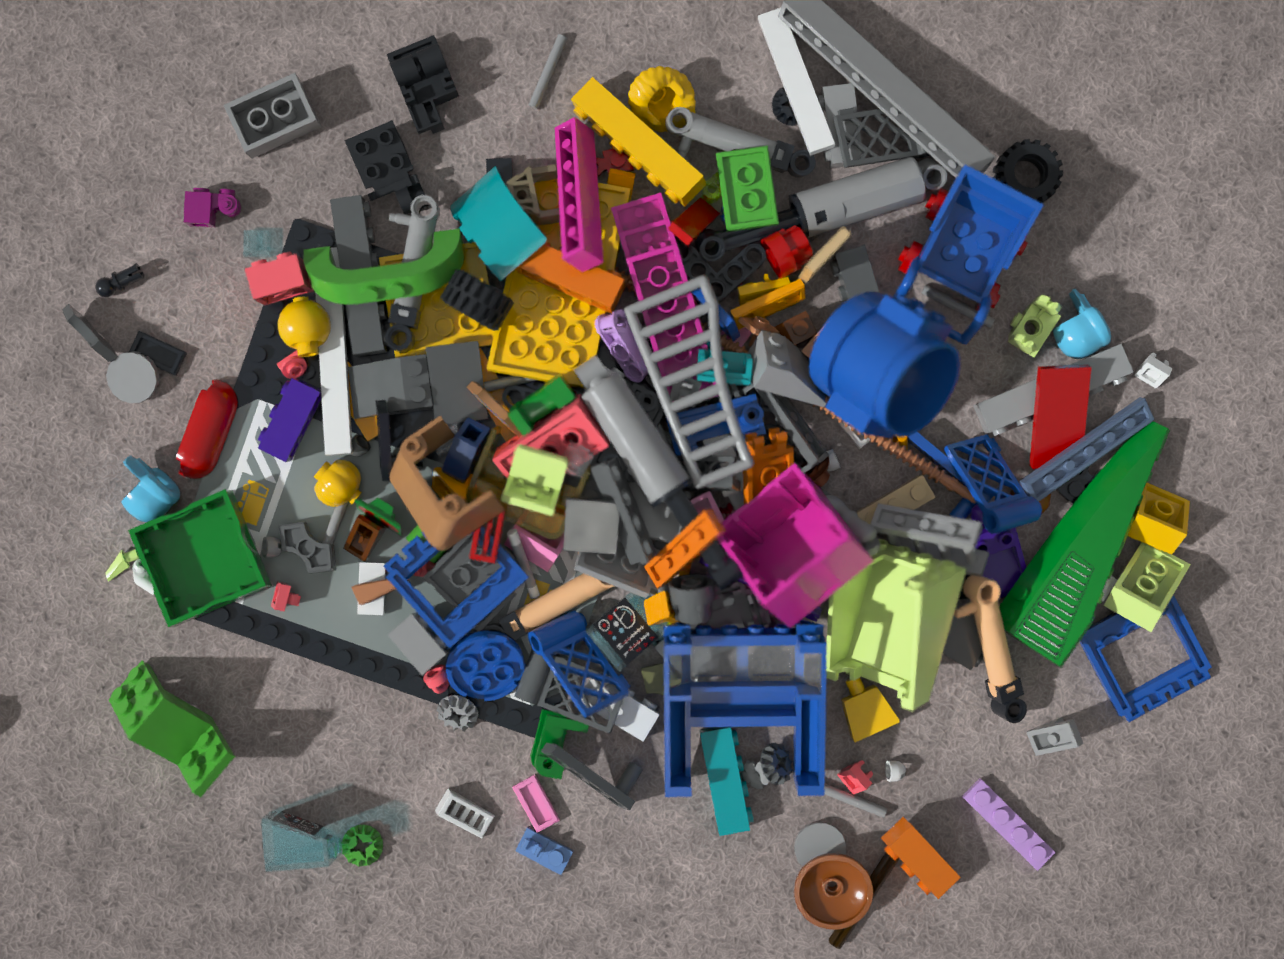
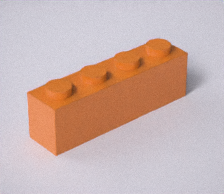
M547 241L516 268L517 272L521 275L610 314L614 312L626 287L622 275L614 270L608 269L606 272L598 268L597 265L581 272L563 260L562 249L559 251L552 248L551 244Z

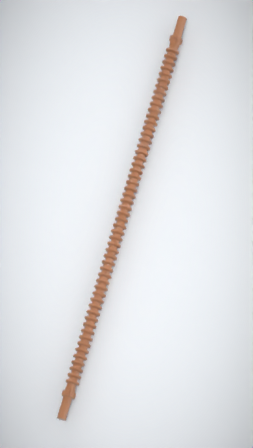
M616 267L615 271L622 275L628 292L633 291L635 292L634 296H637L631 275L626 276L624 270L620 272L618 271L619 267ZM699 318L703 332L709 330L708 323H702L701 318ZM720 334L723 351L748 353L745 350L746 346L740 347L739 342L734 343L731 338H726V334ZM818 406L819 411H826L825 415L831 414L832 419H838V423L844 422L845 427L850 426L827 408ZM863 434L864 439H871L870 443L876 442V446H882L883 451L889 450V454H895L896 459L902 458V463L908 462L909 467H916L915 471L921 470L922 475H929L928 479L934 478L935 483L940 482L950 492L953 490L973 504L976 503L968 488L959 483L957 478L945 474L944 469L938 470V465L933 467L931 461L925 462V457L920 459L918 453L914 455L912 453L913 450H906L905 445L901 447L899 441L893 442V437L888 439Z

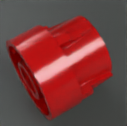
M796 225L786 230L781 229L761 239V245L766 251V258L780 279L801 269L802 265L812 260L813 252L804 232Z

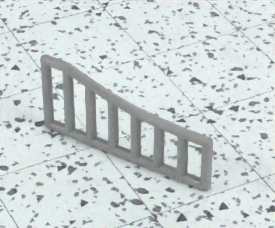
M705 275L699 276L625 307L624 313L694 486L702 488L751 468L754 465V461L740 428L726 382L721 352L718 301L708 277ZM701 288L706 300L705 303L642 328L637 313ZM709 313V330L652 353L646 338ZM710 341L711 358L667 376H661L656 364L657 362ZM713 368L716 380L715 385L676 401H671L666 387ZM719 395L723 407L722 411L681 426L677 411ZM727 420L731 436L694 451L691 450L686 436ZM736 445L741 457L740 461L706 475H701L696 461Z

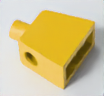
M861 678L855 681L850 679L845 681L851 695L842 698L841 702L849 733L854 742H858L900 723L877 686L873 684L865 688Z

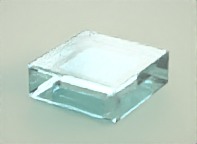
M244 230L243 256L271 257V231Z

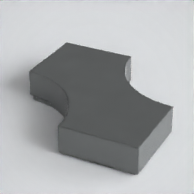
M70 304L62 309L67 322L83 336L92 349L108 362H112L117 357L113 347L92 327L82 314Z
M307 522L279 525L282 551L293 552L300 556L305 562L309 574L337 570L334 545L323 544L317 541L311 535Z

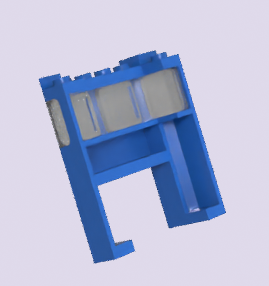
M801 619L795 624V627L791 628L786 624H777L775 628H764L760 624H752L748 628H738V626L730 624L723 625L722 628H711L709 625H697L695 628H690V624L680 622L664 626L665 797H692L691 727L794 726L793 777L798 796H824L827 643L824 637L823 624Z

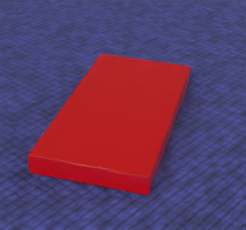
M1091 366L1038 367L1029 463L1032 469H1038L1085 436Z

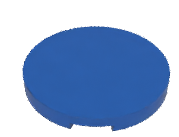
M494 631L475 632L461 638L453 645L446 659V675L452 688L463 697L469 696L484 699V701L500 699L514 691L519 685L525 669L524 655L520 646L509 636Z

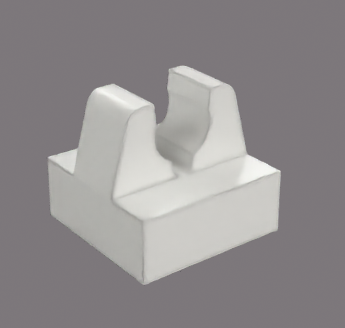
M1151 353L1137 368L1134 376L1157 388L1170 376L1172 368L1169 367L1167 360L1161 362L1155 358V353Z

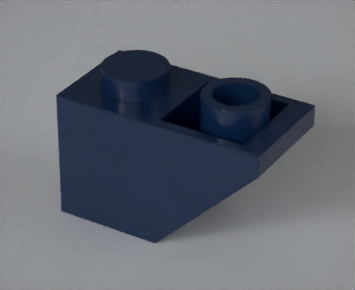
M468 417L454 436L442 467V473L465 483L491 445V428Z

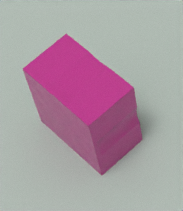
M795 463L768 484L755 499L741 506L721 523L725 532L718 537L728 555L740 566L745 580L762 605L790 628L874 561L823 491Z

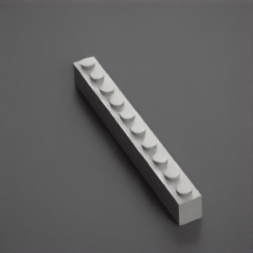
M822 0L783 1L778 17L955 178L965 164L981 173L988 169L995 158L990 150L977 141L966 128L957 123L947 111L937 105L928 94L916 86L911 78L905 76L896 68L891 60L886 59L876 50L872 43L866 41L833 8H830Z

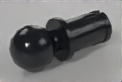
M137 263L118 273L114 271L111 273L112 279L103 277L96 282V292L102 297H111L115 293L116 288L123 291L126 286L144 279V273L142 271L132 275V273L141 270Z

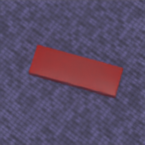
M700 197L678 216L668 229L686 245H689L716 220L720 213Z

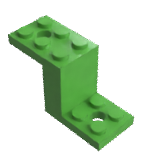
M142 660L137 667H134L121 686L113 691L109 702L128 739L178 765L193 794L202 797L235 758L234 753L213 718L164 690L151 665Z

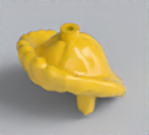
M662 66L650 67L648 70L642 71L630 85L628 104L630 105L631 112L654 131L668 132L665 127V119L674 108L684 107L690 112L695 113L696 100L691 82L684 73H680L676 69ZM676 115L672 119L675 127L683 128L686 122L682 116Z

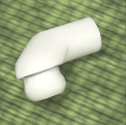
M137 559L132 568L134 582L155 596L151 578L140 559Z

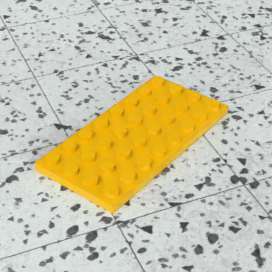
M558 178L536 182L534 187L539 209L544 211L559 208ZM598 183L604 260L603 263L598 265V268L606 272L608 269L615 271L621 240L611 208L628 203L631 188ZM560 222L536 225L546 236V241L551 244V247L560 251L562 249ZM515 268L507 275L503 294L510 297L514 304L499 330L494 332L487 370L545 382L561 373L570 386L585 389L575 374L574 369L593 356L598 355L601 336L596 331L595 320L597 316L606 314V312L521 275Z

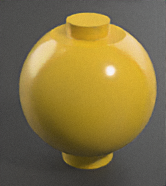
M308 297L294 298L293 302L286 305L279 315V335L286 345L297 350L298 357H310L319 354L318 347L326 342L330 334V317L323 306L309 300Z

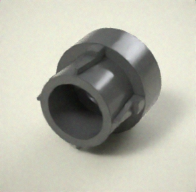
M687 574L675 577L669 582L670 601L672 609H674L676 621L683 624H701L711 619L712 601L715 599V587L712 577L703 574Z

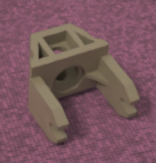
M556 164L536 168L527 167L523 173L514 176L506 183V186L535 225L538 226L560 222L559 208L544 211L539 209L534 187L536 182L558 178Z

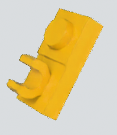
M764 274V282H750L739 286V305L741 306L789 284V277L782 279L778 277L776 280H770L768 274Z

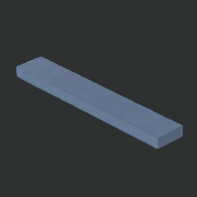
M1139 397L1019 482L1026 495L1034 497L1037 501L1042 500L1153 422L1155 419L1146 399Z

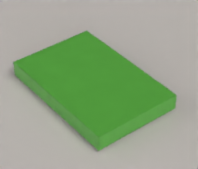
M768 146L716 153L726 232L779 225Z

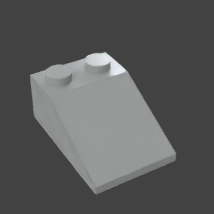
M761 330L748 353L752 354L751 358H753L751 373L754 388L825 407L827 404L825 394L813 384L810 378V359L785 336Z

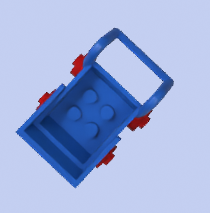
M966 164L958 173L949 191L940 188L936 195L933 193L930 195L925 205L928 208L925 218L933 221L929 229L931 233L924 247L923 244L913 240L909 248L904 246L898 257V260L901 261L898 270L906 274L893 295V297H896L897 294L906 296L914 284L918 272L976 301L975 310L978 312L963 334L951 329L948 335L951 339L964 345L968 344L982 327L990 308L994 309L1001 296L998 294L1001 285L995 281L1001 269L1008 270L1017 255L1021 256L1028 244L1025 241L1027 234L1043 207V204Z

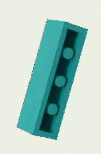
M731 727L701 729L699 732L719 836L750 831L749 823L754 822L751 806L746 807L744 797H748L749 794L746 781L741 782L739 773L744 771L741 755L736 756L734 747L739 745L737 731H731Z

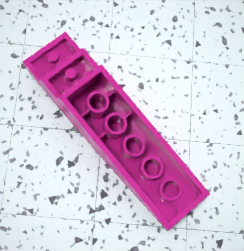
M661 193L611 208L639 301L688 281L674 234L668 229L671 223ZM688 292L642 311L646 327L695 307L692 293ZM699 317L651 336L650 340L654 352L702 333L703 330ZM703 343L657 362L661 376H667L696 364L699 349H708L707 344ZM702 381L699 391L715 385L716 382ZM673 385L666 387L669 396Z

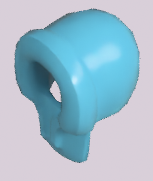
M1072 289L1069 296L1079 315L1056 327L1053 330V336L1058 347L1066 356L1073 359H1082L1110 344L1112 336L1101 312L1096 307L1090 305L1084 294H1080L1076 289Z
M129 455L123 461L124 465L141 481L121 501L123 507L130 515L141 522H149L164 516L173 504L180 499L181 494L177 484L164 471L159 468H151L140 458Z

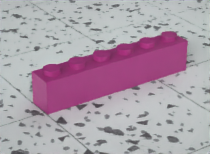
M574 117L555 127L562 258L581 272H584L603 263L604 260L594 131Z

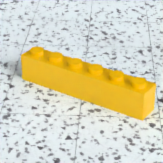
M593 77L571 98L575 106L574 113L582 121L588 119L593 124L591 128L600 137L604 135L611 140L609 144L619 154L624 152L628 155V161L635 169L639 171L642 168L648 173L647 179L656 187L661 185L666 190L665 195L673 203L676 204L679 201L685 207L706 186L704 176Z

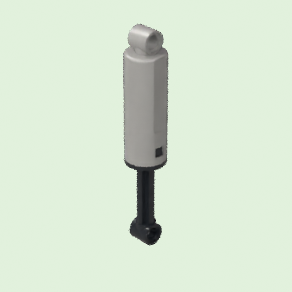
M906 157L790 194L788 197L790 209L777 212L779 225L726 232V229L721 231L705 229L695 238V246L703 258L708 261H716L727 250L761 240L776 231L786 230L794 225L799 227L807 238L922 202L926 197V188L938 190L944 186L947 181V171L933 159H923L918 163L913 157ZM935 169L934 175L927 179L928 173ZM715 241V245L711 249H705L707 242Z
M596 355L574 369L575 374L587 390L581 398L628 467V471L637 485L645 493V497L651 506L655 508L665 501L682 528L685 529L699 516V513L682 490L693 482L686 470L683 469L670 446L665 443L620 374L614 373L609 375ZM717 540L700 554L709 567L707 571L721 591L744 577L738 565L729 555L725 554Z

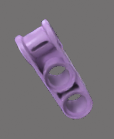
M616 310L611 315L600 314L595 320L596 331L623 369L625 376L636 383L643 381L649 372L624 311Z

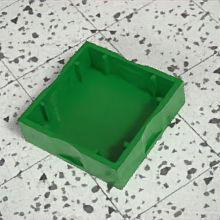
M224 489L191 503L179 512L160 516L128 530L140 561L151 578L154 595L168 627H176L272 586L232 490Z

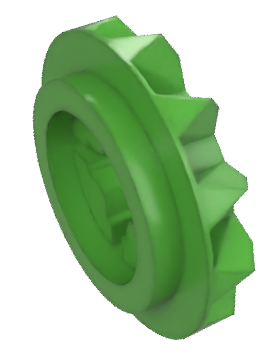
M365 824L350 828L345 833L341 842L342 854L345 855L348 863H353L358 867L371 865L378 860L383 851V839L380 833L374 827ZM358 839H361L363 843L372 841L366 847L365 854L361 849L353 850L358 844Z

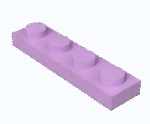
M979 778L962 796L1037 871L1056 853L982 779Z

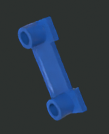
M756 394L732 399L744 439L747 433L756 432L757 436L766 434L762 419L763 410L758 404ZM720 402L677 413L681 426H685L722 411L723 407ZM749 412L754 413V419L748 418ZM665 416L675 455L680 456L682 454L668 419ZM727 420L688 435L686 438L691 450L694 451L698 449L696 442L730 434L731 431Z

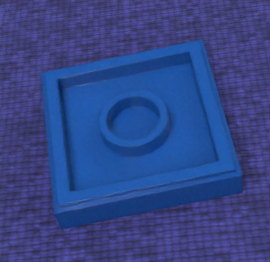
M701 288L691 291L698 305L706 302ZM718 304L719 328L734 342L740 337V332L734 319Z

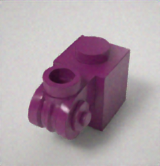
M194 188L193 192L185 191L183 222L188 226L215 228L216 213L219 210L231 218L238 216L241 212V204L236 199L235 190L219 189V194L211 193L207 188Z

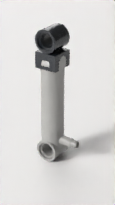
M684 107L674 108L665 119L666 130L673 136H682L678 154L684 159L693 140L725 152L768 146L771 169L780 173L788 171L791 176L796 178L807 176L814 170L816 165L814 155L810 156L808 150L802 149L793 153L794 145L780 140L773 141L695 114ZM676 115L682 116L686 122L685 127H675L672 122L673 117ZM797 157H801L806 161L807 166L804 171L797 169L795 166Z
M420 195L412 201L411 215L390 213L389 215L390 221L409 226L402 263L418 260L428 254L432 248L440 209L435 200L428 195ZM423 205H431L432 211L429 215L421 216L419 214V210ZM422 295L398 298L391 305L388 322L393 326L387 330L386 342L390 348L399 353H406L414 347L415 336L410 329L418 330ZM400 332L406 333V342L403 345H396L394 342L395 336Z

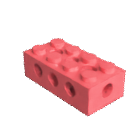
M578 394L575 399L562 408L555 409L535 422L532 431L525 436L521 435L518 437L515 435L496 448L492 461L507 480L518 445H525L567 458L568 465L565 474L609 446L610 440L581 398V394Z

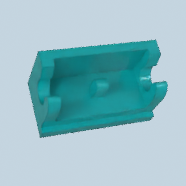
M699 349L697 363L711 358V350ZM721 351L726 382L729 384L750 385L752 354ZM713 368L697 374L696 379L698 381L716 382Z

